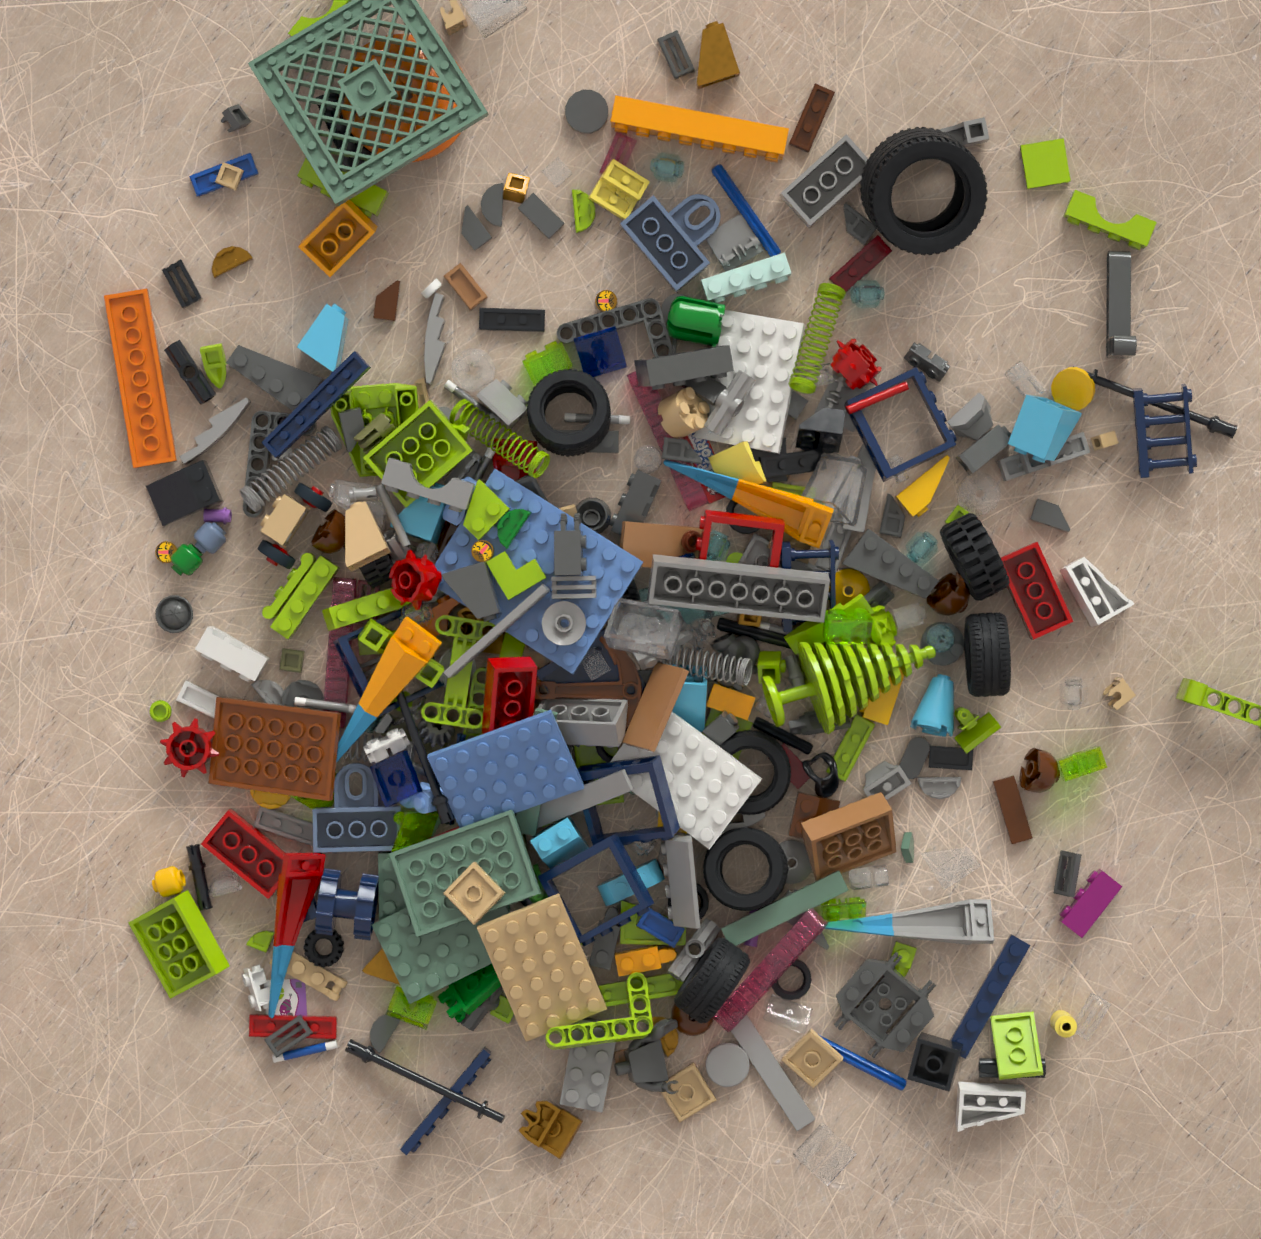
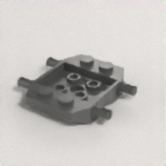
M897 952L894 953L889 961L867 958L836 994L842 1010V1016L834 1025L839 1030H842L845 1024L852 1020L870 1035L876 1042L868 1051V1054H872L873 1058L882 1048L904 1052L934 1017L928 996L936 987V984L929 980L922 989H919L906 980L895 969L897 963L903 958L901 955L898 956ZM884 975V977L879 981V983L873 988V990L867 995V997H866V998L861 1002V1004L856 1008V1006L858 1005V1003L864 998V996H865V995L870 991V989L876 984V982L881 978V976ZM882 998H888L891 1001V1006L883 1009L879 1006V1001ZM914 1000L915 1004L909 1009V1011L903 1016V1018L897 1023V1025L891 1030V1032L889 1034L886 1033V1031L891 1027V1025L896 1021V1019Z

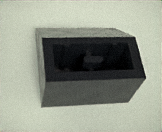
M822 408L799 424L795 448H800L804 451L819 450L827 454L839 453L843 436L845 410Z

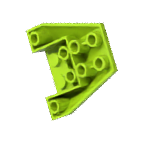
M400 383L352 386L330 408L331 416L343 442L344 437L338 412L360 407L365 427L380 413H383L390 419L389 423H393L396 429L419 408L417 386ZM357 442L353 450L348 453L359 477L378 476L364 460L363 457L366 454Z

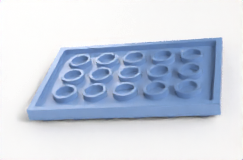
M551 710L429 753L427 757L445 797L449 800L447 802L459 828L509 810H513L515 814L584 789V783Z

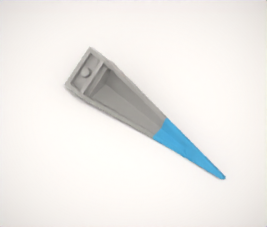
M969 899L872 917L824 922L816 926L821 929L965 945L993 944L994 942L991 900Z

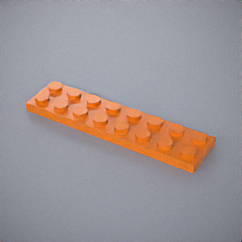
M148 289L105 295L104 300L133 468L177 461Z

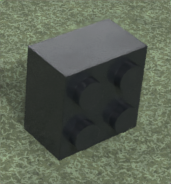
M921 1032L917 1039L907 1079L950 1092L964 1044Z

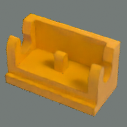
M714 683L706 706L722 712L725 710L728 714L731 713L748 721L755 697Z

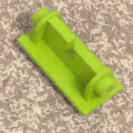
M963 707L955 710L954 715L961 724L958 726V729L969 731L978 724L976 720L979 718V715H972L968 709Z

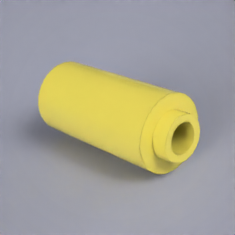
M1058 1010L1052 1014L1050 1024L1058 1035L1068 1038L1075 1034L1077 1023L1068 1012Z

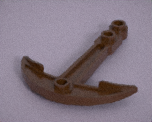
M602 636L599 641L608 650L614 665H618L619 681L582 683L536 681L535 699L564 697L627 700L626 728L632 720L642 695L641 679L634 661L621 646ZM541 686L547 687L548 692L546 694L540 692ZM629 686H633L635 688L634 694H629L627 692V688Z

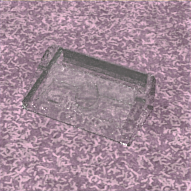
M772 994L763 1019L804 1033L813 1009Z

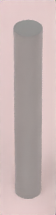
M384 484L375 487L402 548L410 545Z

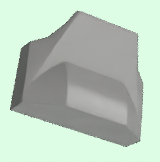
M978 393L947 423L959 437L965 436L977 441L993 426L990 414L991 406L985 397Z
M883 761L865 773L866 784L863 791L867 797L882 792L885 799L888 800L912 783L900 765H892Z

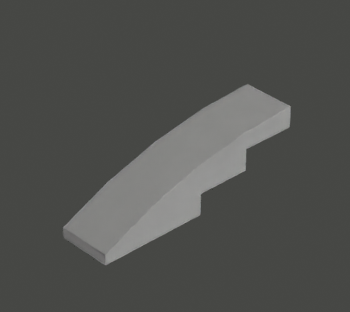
M435 293L425 335L426 383L430 385L433 383L446 347L445 342L439 341L446 320L438 317L445 297L438 293Z
M249 398L241 400L210 418L209 421L213 427L194 438L198 446L179 456L183 464H189L221 440L238 422L251 404Z
M1084 432L1068 437L1054 461L1046 460L1045 463L1032 459L1033 455L1027 452L1026 455L1019 453L998 460L997 463L1003 481H1007L1091 452Z

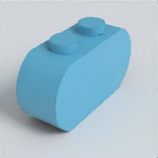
M652 859L635 867L646 888L656 885L665 879L657 859ZM623 873L597 885L606 906L634 895Z

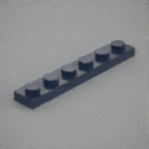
M354 351L262 441V444L275 458L279 459L371 367L358 352Z
M1010 934L950 1039L951 1041L964 1044L961 1057L965 1059L1031 946Z
M484 1047L450 1089L463 1095L462 1088L466 1084L470 1086L477 1078L476 1071L480 1067L484 1069L491 1061L489 1058L491 1051ZM443 1096L401 1146L400 1150L405 1155L410 1151L414 1153L422 1144L419 1141L424 1134L427 1137L436 1127L433 1123L438 1117L442 1120L450 1110L447 1106L452 1101L455 1103L456 1101Z

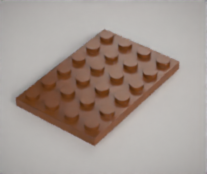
M216 697L213 728L216 734L212 739V749L217 751L219 756L211 757L208 784L332 801L341 713Z

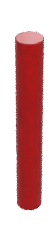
M903 382L846 406V410L850 415L909 390L908 384Z

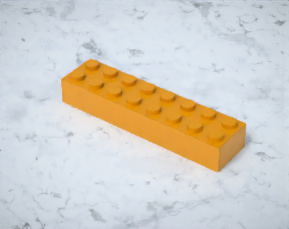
M615 95L610 121L611 127L615 128V132L627 134L628 131L636 132L637 136L649 138V135L658 136V140L666 142L675 139L679 140V144L692 146V143L701 144L700 148L713 150L714 147L722 148V152L728 154H735V151L743 152V156L749 158H756L757 155L764 156L765 160L770 162H778V159L783 160L789 128Z

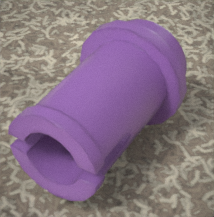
M227 507L223 509L205 508L203 513L204 523L223 522L224 525L227 522L231 523V509H227Z

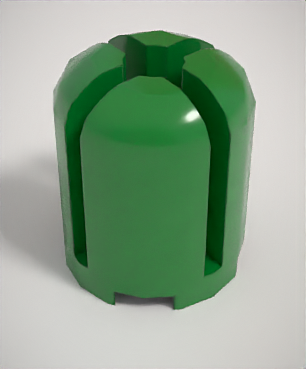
M685 296L676 297L671 302L666 326L668 335L673 339L716 347L722 330V317L720 315L725 314V305Z

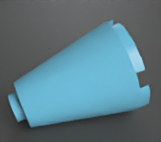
M938 674L937 677L931 679L911 720L910 727L916 730L917 726L923 728V733L946 737L947 733L950 737L953 735L954 682L950 680L949 676Z

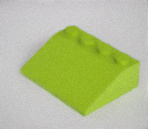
M429 400L363 458L381 479L383 478L389 458L412 464L413 474L417 481L423 486L430 488L473 450L432 400ZM399 489L398 493L393 492L406 508L416 500L406 496V491Z
M188 890L128 922L170 999L230 966Z

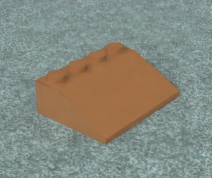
M882 792L801 823L803 840L815 881L838 870L842 874L897 852L893 812Z

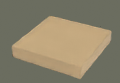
M473 862L443 894L475 925L506 893L476 862Z
M811 1028L781 1060L814 1089L843 1060V1056Z
M694 1062L670 1076L668 1081H665L668 1083L669 1081L677 1080V1084H671V1089L673 1091L678 1090L679 1092L675 1094L661 1092L679 1123L717 1100Z

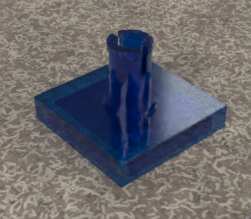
M616 326L573 338L583 372H586L588 375L596 377L627 367Z
M403 751L370 766L385 808L423 792L408 751Z

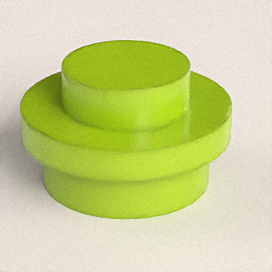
M156 701L150 707V716L157 722H164L171 716L172 709L166 701Z

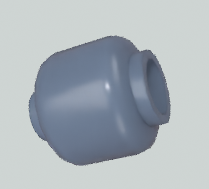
M205 522L194 534V539L197 541L195 546L203 554L206 551L214 554L226 542V537L224 536L226 532L215 522L212 524Z

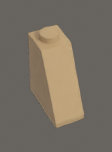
M366 501L356 502L350 506V509L345 511V564L351 572L391 553Z

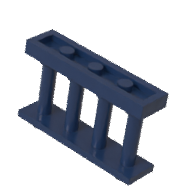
M1181 384V392L1154 395L1143 393L1142 388L1132 389L1140 478H1148L1149 472L1153 471V469L1187 466L1189 474L1194 473L1193 468L1197 467L1196 454H1192L1188 403L1192 402L1191 389H1187L1186 384ZM1182 401L1183 414L1153 417L1145 415L1144 406H1148V404ZM1184 423V436L1152 439L1146 437V428H1150L1152 425ZM1186 445V457L1161 460L1148 458L1147 450H1151V447Z
M829 540V549L795 550V548H791L789 541L782 542L781 568L791 569V561H795V559L829 558V570L812 572L828 573L830 584L827 600H829L830 609L836 606L835 560H839V547H835L834 541ZM782 618L783 632H791L792 625H796V622L806 621Z

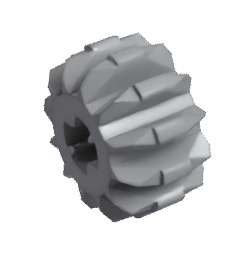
M432 710L426 715L427 718L437 716ZM423 717L418 724L419 735L424 737V744L431 742L432 748L435 747L436 743L441 748L445 742L449 744L452 739L451 736L455 734L454 726L428 722Z

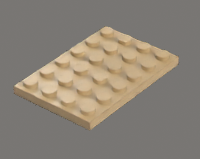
M559 893L477 926V930L526 1042L547 1034L548 1030L553 1027L566 1026L607 1010L606 1003Z

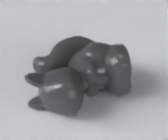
M728 633L710 643L712 649L723 654V661L727 654H729L730 662L732 657L736 656L737 666L740 657L743 659L749 658L752 660L753 665L752 674L758 673V668L755 664L759 658L760 648L752 637L745 635L735 637L733 633ZM727 657L726 662H725L724 673H725V670H726V667H727L728 657ZM734 659L732 662L731 673L734 667ZM722 667L718 675L719 679L722 678ZM729 667L725 676L726 681L729 679ZM736 667L731 678L732 682L736 680ZM717 678L714 679L716 683L723 687H732L738 691L743 689V686L738 685L737 682L732 684L730 681L725 683L724 680L718 681Z

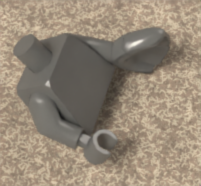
M672 1018L663 1019L653 1026L651 1033L646 1038L633 1040L629 1044L628 1049L624 1051L625 1061L614 1064L616 1075L628 1074L629 1080L635 1083L637 1087L650 1092H667L669 1094L679 1092L678 1090L673 1091L671 1089V1084H677V1080L665 1082L669 1079L660 1040L667 1033L678 1027V1021Z

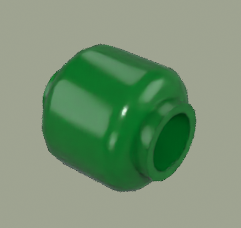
M191 543L189 545L182 544L170 557L171 562L174 564L171 568L180 576L183 573L191 576L203 563L201 557L203 554Z

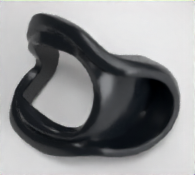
M822 752L811 760L802 762L805 773L815 782V793L823 798L832 796L839 786L837 764L834 758L829 753ZM820 758L830 768V773L825 778H819L810 766Z

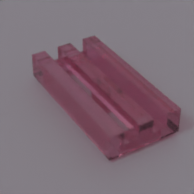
M616 132L599 173L603 174L619 138L623 139L615 157V160L618 162L626 143H631L622 162L624 166L627 165L637 140Z

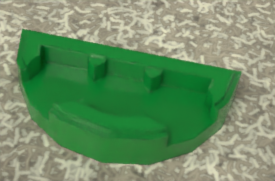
M514 509L506 512L500 518L497 526L500 543L506 549L509 548L532 512L524 509Z

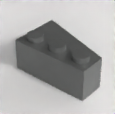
M637 470L636 474L632 473L627 483L630 488L627 494H622L618 503L621 509L618 514H613L609 523L610 526H613L611 531L621 535L623 521L644 523L662 480L640 470Z

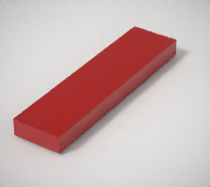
M250 1014L249 1037H268L299 1015H274L273 1018H270L267 1014ZM302 1016L313 1031L306 1038H337V1016ZM298 1021L290 1028L279 1034L277 1037H284L286 1034H288L289 1032L297 1028L299 1025H301L300 1022ZM303 1028L290 1038H297L306 1031Z

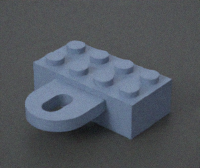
M695 194L684 199L668 213L653 195L620 223V227L677 293L710 265L708 259L697 246L718 228L720 210L712 198L702 194ZM705 206L710 210V215L699 225L690 224L689 216L698 208Z
M351 763L342 767L336 774L334 781V807H312L313 853L400 850L401 806H378V781L375 773L368 766L361 763ZM353 772H358L362 775V792L357 796L352 795L349 791V776Z

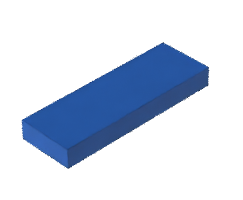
M251 153L225 162L244 170L240 181L259 174ZM222 164L189 176L197 197L225 187L215 183Z

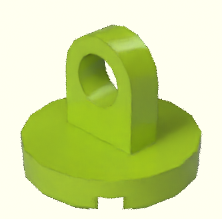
M882 605L872 607L874 613L867 617L868 627L854 631L856 639L871 636L878 647L881 648L882 644H889L893 647L896 643L894 636H897V628L892 614L889 611L886 612L884 610L885 607Z

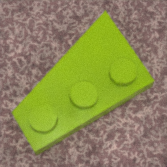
M621 900V914L636 905ZM637 913L630 916L632 921L620 928V944L668 945L636 926L642 915L638 917ZM683 927L685 930L676 945H686V927Z

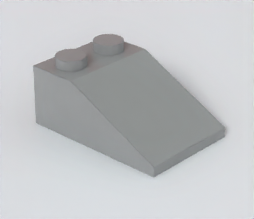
M495 379L476 396L512 429L527 413L526 405L528 402L519 394L515 397L510 392L512 387L506 381L502 380L499 382Z

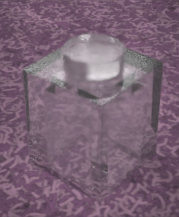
M919 603L892 609L898 631L924 624L923 619H926L924 606L920 607Z

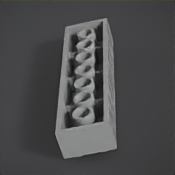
M653 554L647 597L648 604L824 623L830 579L828 573Z

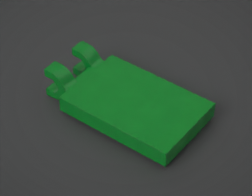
M490 964L449 984V988L440 993L437 998L442 1004L446 1003L449 1007L446 1011L450 1018L455 1017L456 1021L460 1023L465 1018V1013L470 1015L501 986L493 964Z

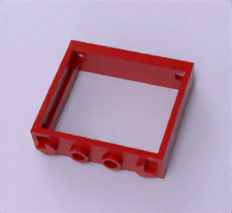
M705 510L704 516L700 517L699 529H702L701 537H697L696 550H699L698 558L694 559H707L711 525L714 522L773 530L767 567H779L785 528L783 519Z

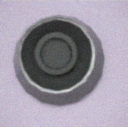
M589 497L576 505V511L580 513L581 523L598 534L608 528L611 521V512L609 506L603 500Z
M178 595L165 597L157 605L155 611L156 621L164 631L169 633L182 632L190 626L193 619L191 604L185 598Z

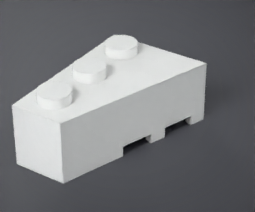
M1085 557L1077 559L1059 570L1091 627L1103 623L1135 604L1119 591L1120 589L1111 584Z
M214 626L206 628L195 648L204 658L221 663L220 666L229 672L234 670L240 673L239 677L249 683L251 680L257 681L270 659Z
M958 1082L955 1121L957 1132L963 1131L964 1128L976 1125L981 1126L990 1121H1000L1025 1114L1026 1091L1024 1085Z

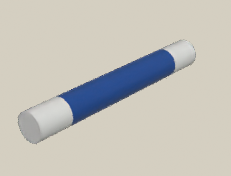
M336 1040L289 1050L277 1058L272 1054L273 1062L276 1063L336 1049L338 1045Z

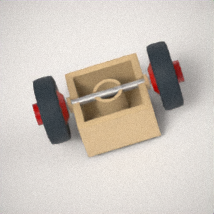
M299 483L295 488V494L302 498L303 502L306 503L304 505L289 495L278 496L272 505L275 509L271 515L267 514L260 524L263 527L261 532L278 542L279 545L262 540L257 549L267 556L266 560L277 566L279 564L287 569H291L296 560L285 549L311 510V507L318 508L324 512L330 509L332 502L322 496L324 492L315 486L310 488L303 483Z

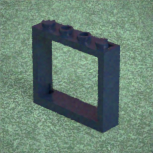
M917 367L847 400L844 404L846 408L848 405L912 378L945 443L891 469L862 411L859 410L849 415L883 482L923 464L956 446V436L945 424L947 422L945 414L942 410H938L935 404L937 402L936 397L932 391L928 390L925 385L927 383L925 375L922 371L919 372Z
M406 606L376 620V622L383 626L398 618L402 623L403 619L407 616L414 622H416V619ZM364 627L344 635L333 642L360 699L368 685V681L349 642L358 638ZM438 679L433 688L427 686L406 696L407 703L445 685L444 682L442 684ZM398 701L388 705L378 717L399 708Z
M660 755L582 765L578 768L584 785L588 784L589 780L600 779L625 769L627 775L649 772L663 822L661 827L603 834L595 805L583 810L592 845L616 833L623 845H629L635 841L647 843L659 838L661 840H669L680 829Z
M617 833L538 876L548 897L559 893L552 879L610 848L639 904L582 935L560 894L579 942L584 947L594 942V936L599 933L603 937L614 931L612 926L619 924L621 927L632 921L630 916L637 913L638 917L649 912L648 907L654 904Z

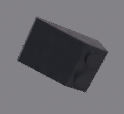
M205 460L185 467L146 486L162 526L223 501L208 463Z

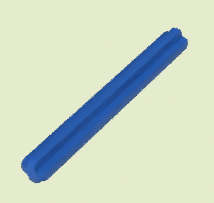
M721 164L715 166L712 169L713 175L742 214L769 256L772 257L780 254L781 250Z
M822 1037L843 1056L842 1061L900 1091L905 1088L907 1084L906 1079Z

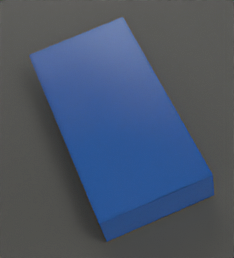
M648 907L650 911L642 915L636 926L674 948L685 928L674 926L672 920Z

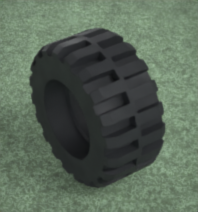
M968 513L942 527L940 535L956 571L964 579L970 595L975 600L982 601L1008 587L1010 581L1003 561L985 527H983L975 514Z

